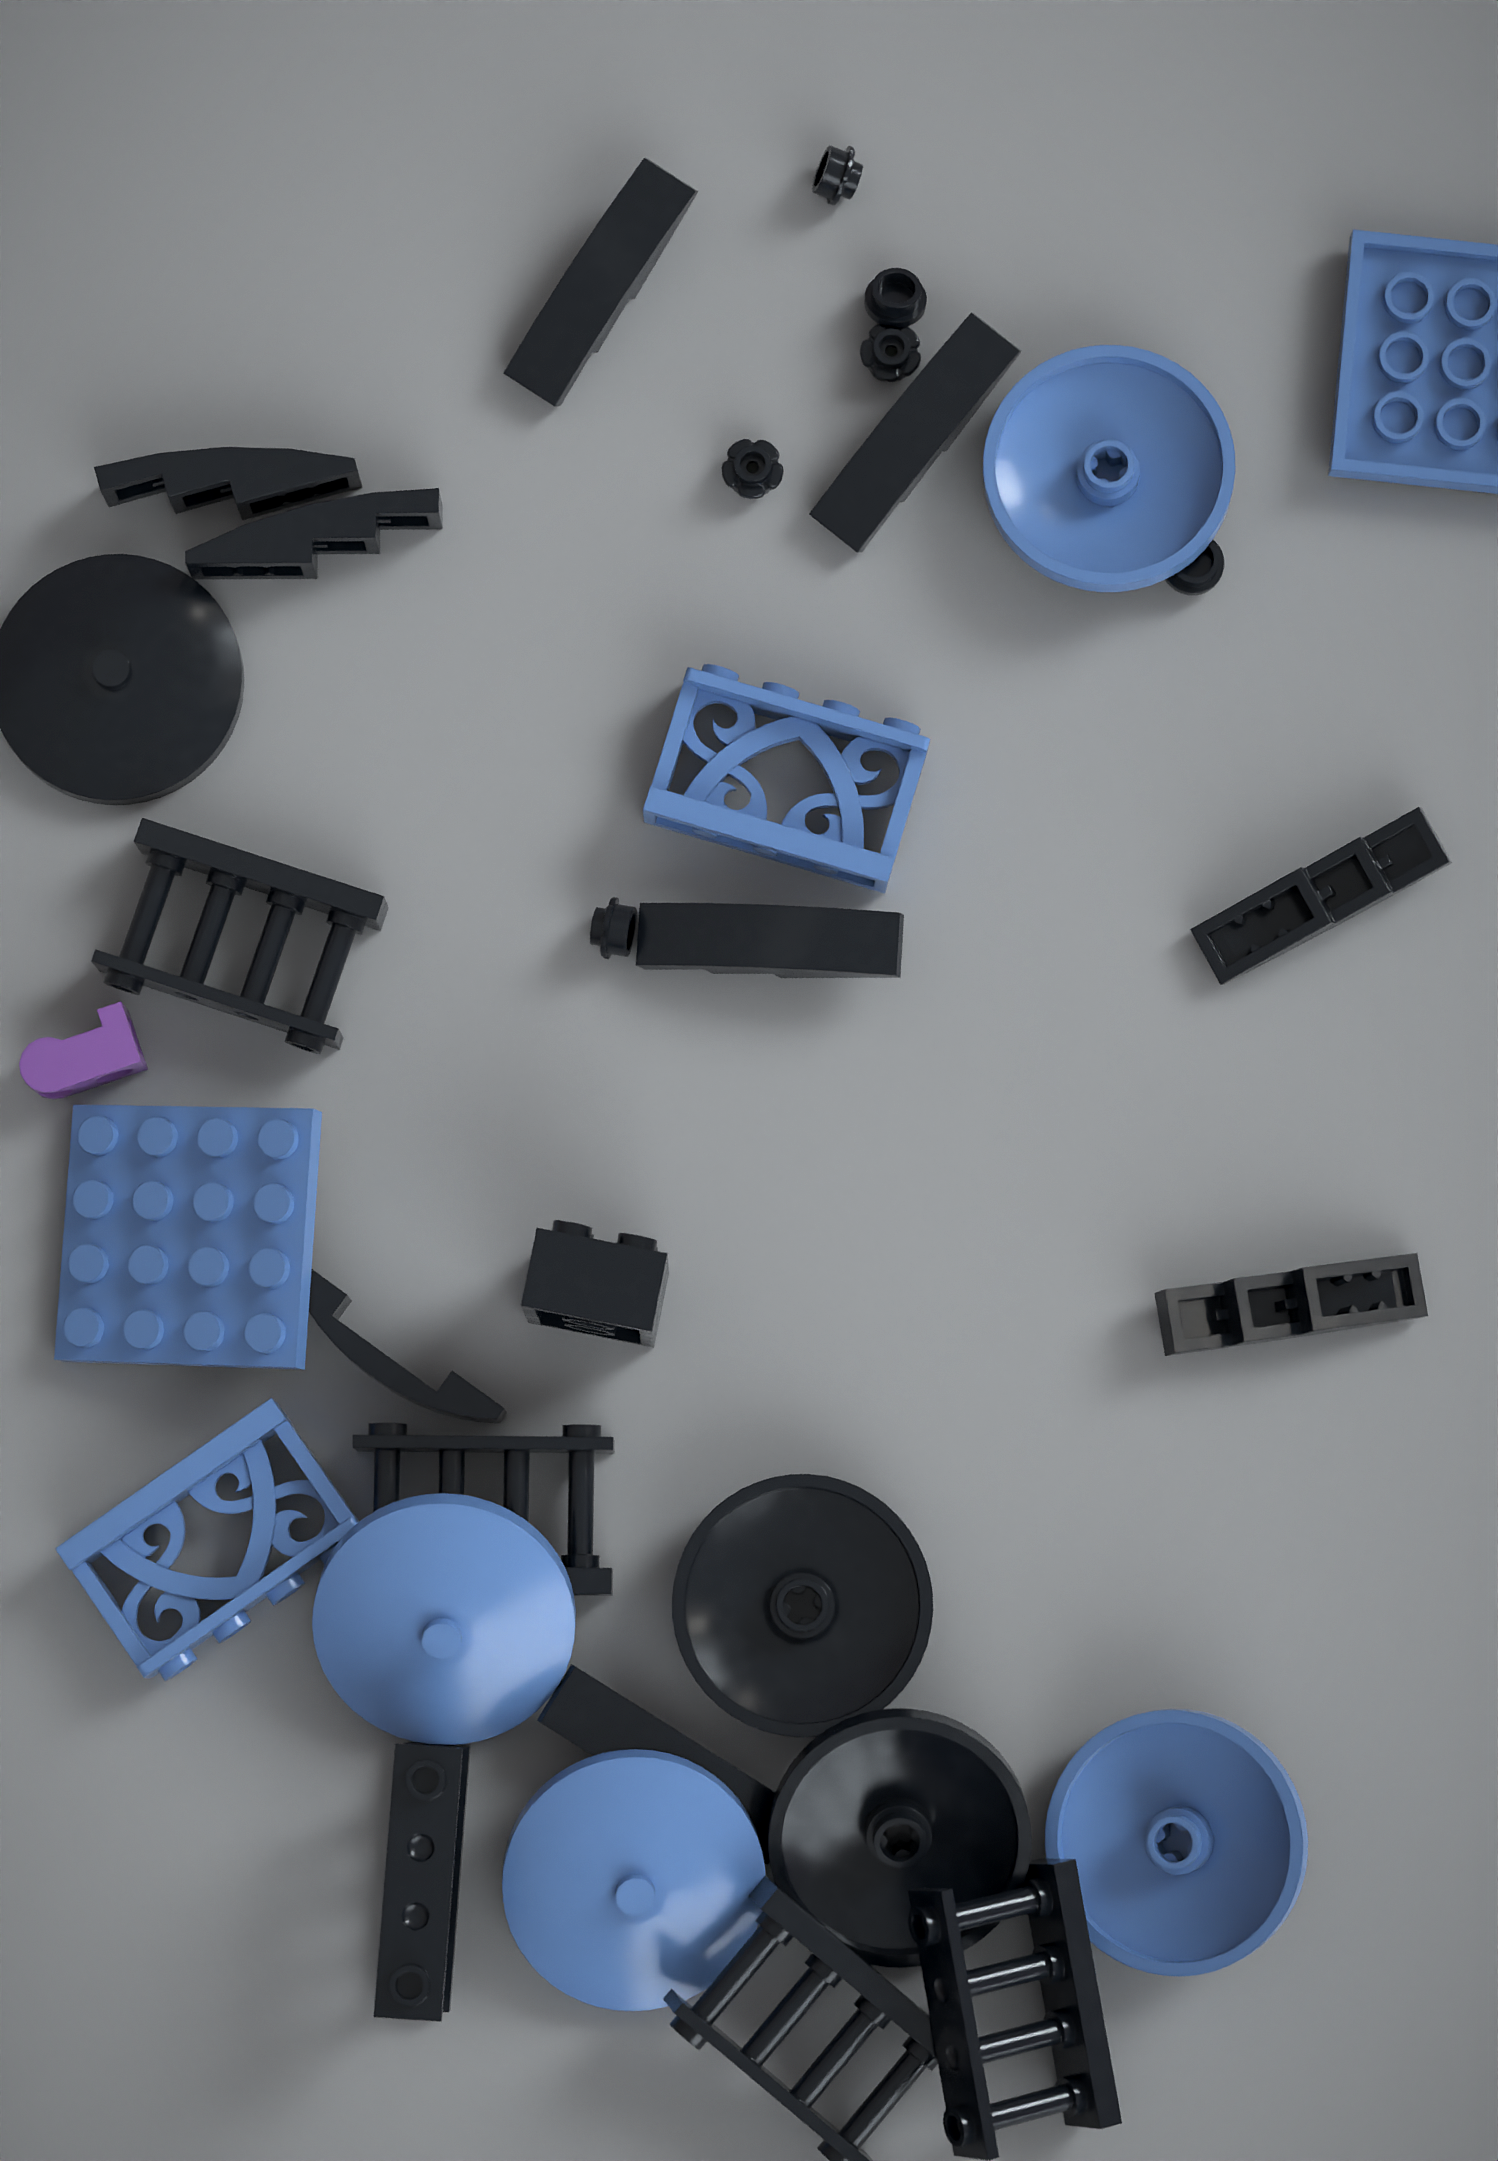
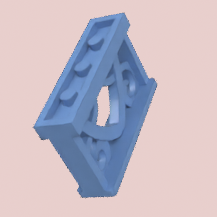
M704 664L702 670L688 667L653 782L649 788L643 808L644 823L885 893L928 752L930 738L919 735L921 729L917 725L905 720L888 717L884 718L883 724L861 718L859 717V709L840 701L824 700L823 705L820 706L799 700L798 691L779 683L764 682L762 688L738 682L739 675L736 672L721 666ZM711 704L728 706L737 715L735 725L730 728H721L713 720L714 735L720 743L726 746L719 753L705 746L698 738L694 729V719L697 713L702 708ZM754 714L776 721L755 729ZM828 735L850 742L842 754H840ZM799 740L821 766L833 793L816 794L801 800L790 809L781 824L768 821L767 802L763 789L757 779L741 767V765L771 748ZM683 744H685L696 757L707 764L694 778L684 795L670 792L669 789ZM869 751H882L889 754L898 766L899 778L897 782L881 794L858 795L855 784L865 785L871 783L879 776L882 770L867 771L864 769L860 762L863 754ZM728 776L742 784L750 794V802L743 809H731L724 802V798L729 792L737 791L733 785L723 782ZM894 805L880 853L864 849L862 809L875 810ZM821 808H838L840 817L834 814H823L822 817L826 818L829 822V828L825 833L815 834L807 828L805 818L811 811Z
M270 1398L55 1549L68 1569L78 1579L137 1666L143 1678H152L160 1673L162 1678L168 1681L198 1659L192 1650L214 1635L220 1644L251 1623V1619L246 1612L262 1600L268 1598L274 1606L304 1586L305 1582L300 1574L320 1560L325 1565L338 1542L359 1520L298 1434L278 1402ZM277 1434L308 1480L290 1481L276 1486L270 1457L264 1443ZM231 1473L237 1476L239 1481L235 1492L243 1491L252 1485L253 1495L240 1500L225 1501L218 1496L216 1484L221 1476ZM294 1494L308 1495L317 1499L322 1505L325 1515L324 1525L320 1533L304 1542L295 1541L289 1532L290 1525L296 1519L307 1517L295 1510H284L277 1513L278 1499ZM191 1495L205 1508L222 1514H240L253 1510L249 1545L237 1576L222 1578L200 1577L169 1569L178 1558L185 1541V1521L181 1508L178 1505L181 1500ZM162 1524L170 1532V1541L163 1555L154 1563L148 1560L147 1557L155 1553L160 1545L149 1546L145 1542L144 1533L149 1526ZM272 1547L282 1554L292 1557L262 1578L271 1555ZM103 1555L125 1573L139 1580L129 1593L123 1608L120 1607L91 1564ZM152 1587L165 1591L155 1604L154 1613L157 1623H159L164 1611L171 1608L176 1609L183 1619L179 1631L173 1637L164 1641H156L146 1637L138 1626L137 1615L139 1605ZM196 1599L231 1600L200 1622L201 1611Z

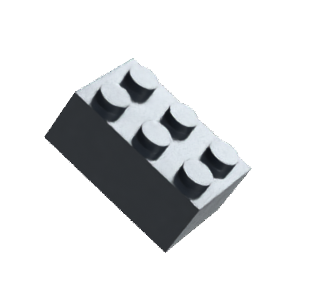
M554 1220L552 1230L537 1228L521 1307L528 1323L654 1348L669 1276L668 1253L658 1251V1247H656L657 1240L628 1233H618L617 1243L594 1239L592 1227L562 1220Z

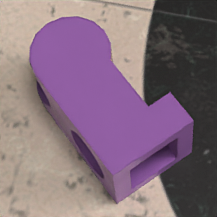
M121 1001L97 1009L102 1024L101 1027L64 1040L44 1037L29 1043L22 1052L19 1062L20 1074L25 1083L40 1096L53 1100L78 1094L148 1070L129 1010Z

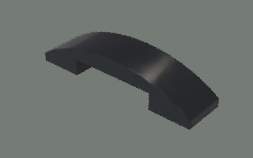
M312 1269L309 1313L333 1344L354 1365L391 1392L436 1413L475 1422L500 1423L507 1414L505 1408L454 1371L450 1372L439 1389L435 1391L341 1323L339 1318L352 1300L346 1293Z

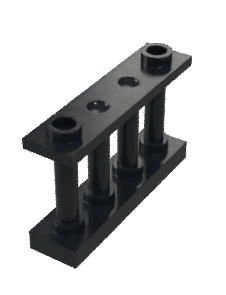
M142 818L134 843L142 854L148 856L145 863L150 866V870L119 957L95 949L91 962L100 972L106 974L103 983L135 995H140L142 987L145 986L286 1032L287 1035L284 1042L308 1052L321 1054L324 1045L340 1050L344 1038L339 1028L324 1023L355 934L362 935L365 926L378 931L382 929L389 908L385 897ZM184 868L208 875L205 883L211 887L180 976H176L143 964L174 876H182ZM244 887L267 894L266 903L271 907L240 996L204 985L234 896H241ZM304 907L328 914L326 923L331 925L299 1016L265 1005L264 1003L295 914L302 915Z
M369 1423L368 1435H353V1449L357 1452H374L373 1512L390 1503L399 1501L400 1452H439L438 1493L464 1495L465 1452L504 1453L503 1507L529 1522L530 1453H569L567 1555H561V1561L571 1581L574 1596H613V1569L599 1568L600 1556L593 1555L594 1453L615 1454L614 1437H601V1425H562V1436L407 1435V1424Z
M408 1742L395 1744L374 2017L441 2022L442 2013L450 2012L471 1747Z
M1040 1858L1029 1862L1028 1872L1025 1881L1022 1883V1888L955 1904L953 1889L915 1888L908 1890L911 1906L908 1925L919 1952L946 2108L943 2114V2126L945 2134L952 2144L954 2156L981 2160L999 2158L995 2135L996 2130L1061 2112L1064 2116L1065 2125L1103 2129L1121 2124V2113L1076 1859ZM1028 1915L1034 1945L1032 1954L970 1970L966 1969L960 1935L961 1930ZM1037 1980L1040 1981L1045 2008L1044 2020L978 2037L971 1997ZM1051 2046L1057 2076L1055 2086L990 2103L983 2064Z
M765 1876L749 1895L755 1904L763 1910L755 1920L760 1926L693 2006L673 1989L666 1994L663 2000L676 2015L669 2025L698 2050L706 2042H709L824 2139L817 2149L829 2161H873L861 2149V2146L926 2068L933 2071L938 2065L930 2016ZM793 1938L797 1939L812 1952L805 1961L809 1968L741 2048L713 2023L777 1946L781 1943L786 1947ZM844 1979L861 1994L853 2003L858 2009L793 2088L790 2089L767 2070L763 2064L829 1985L836 1988L841 1980ZM892 2020L910 2035L902 2044L906 2051L842 2129L839 2130L812 2108V2105L878 2026L884 2030Z

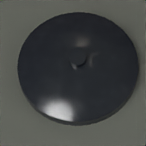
M105 554L71 562L49 573L35 583L17 601L1 626L0 729L11 749L22 763L40 780L65 795L82 801L105 805H130L161 798L177 791L202 774L224 749L234 731L244 694V667L237 638L227 616L212 595L196 580L169 564L156 559L129 554Z
M790 1474L758 1481L742 1488L726 1498L702 1520L688 1541L677 1567L672 1593V1619L678 1647L688 1670L704 1693L717 1706L737 1720L761 1731L791 1737H816L846 1719L863 1713L883 1710L904 1690L921 1663L928 1645L933 1619V1591L927 1564L917 1541L900 1517L884 1502L866 1490L840 1479L813 1474Z
M900 1708L876 1710L859 1714L830 1727L814 1738L792 1761L777 1787L770 1808L768 1851L775 1884L867 1963L874 1966L900 1968L921 1966L918 1947L911 1936L908 1925V1916L911 1910L908 1890L915 1888L953 1889L955 1904L1019 1889L1022 1888V1883L1025 1881L1031 1857L1032 1834L1030 1818L1023 1791L1010 1765L1001 1753L975 1730L952 1718L930 1711ZM1001 1921L961 1930L963 1951L982 1940Z

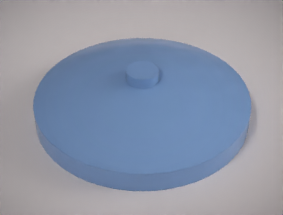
M1096 345L1067 351L1050 358L1027 373L1013 386L995 412L987 433L983 455L985 498L992 519L1006 543L1025 563L1044 576L1070 587L1095 592H1123L1151 586L1173 576L1192 563L1214 539L1224 521L1232 497L1236 471L1234 443L1229 425L1220 406L1207 388L1189 371L1170 359L1148 350L1122 345Z
M448 1493L424 1494L390 1503L374 1511L352 1527L338 1542L330 1554L318 1582L313 1606L312 1629L317 1656L323 1672L340 1698L364 1720L387 1733L413 1742L433 1745H459L489 1739L511 1730L538 1711L550 1698L563 1678L571 1658L575 1638L576 1608L571 1581L559 1555L549 1541L524 1518L505 1507L477 1497Z
M1162 1709L1133 1715L1117 1721L1089 1739L1076 1752L1058 1779L1050 1800L1045 1826L1046 1858L1076 1859L1091 1943L1108 1956L1131 1968L1162 1976L1182 1977L1210 1973L1230 1966L1252 1954L1278 1931L1294 1907L1302 1888L1308 1859V1833L1302 1803L1291 1778L1277 1757L1260 1740L1237 1724L1213 1714L1190 1709Z
M642 1749L616 1750L588 1757L570 1765L542 1785L530 1798L520 1812L507 1841L502 1868L503 1904L510 1931L518 1948L531 1966L551 1985L581 2002L600 2008L619 2011L653 2010L668 2006L663 1998L671 1989L684 2000L706 1990L756 1931L758 1923L755 1920L760 1916L762 1910L749 1895L765 1877V1865L758 1834L748 1812L730 1788L703 1767L673 1754Z

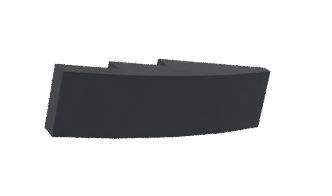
M643 158L566 270L503 374L554 407L561 406L591 354L600 350L629 299H635L698 191L651 160Z
M970 313L887 412L809 515L857 553L863 552L897 505L908 498L941 452L949 449L1022 351L977 315Z
M218 447L164 452L94 467L100 491L108 507L167 492L174 512L178 514L234 498L242 521L362 488L355 458L289 448Z
M439 488L372 492L308 504L247 523L185 551V564L194 580L318 579V554H380V530L443 529V505Z
M1417 807L1366 837H1359L1311 865L1296 869L1190 930L1220 985H1223L1388 899L1448 866L1452 861L1423 809Z
M640 903L636 966L645 970L704 969L712 974H774L780 978H900L904 915L899 912L786 905Z
M1417 1253L1302 1267L1288 1272L1233 1278L1219 1283L1164 1289L1154 1293L1165 1356L1297 1338L1428 1316Z
M571 1664L537 1721L592 1756L616 1750H654L679 1756L703 1767L728 1786L748 1812L758 1834L764 1863L768 1865L770 1862L768 1821L775 1791Z

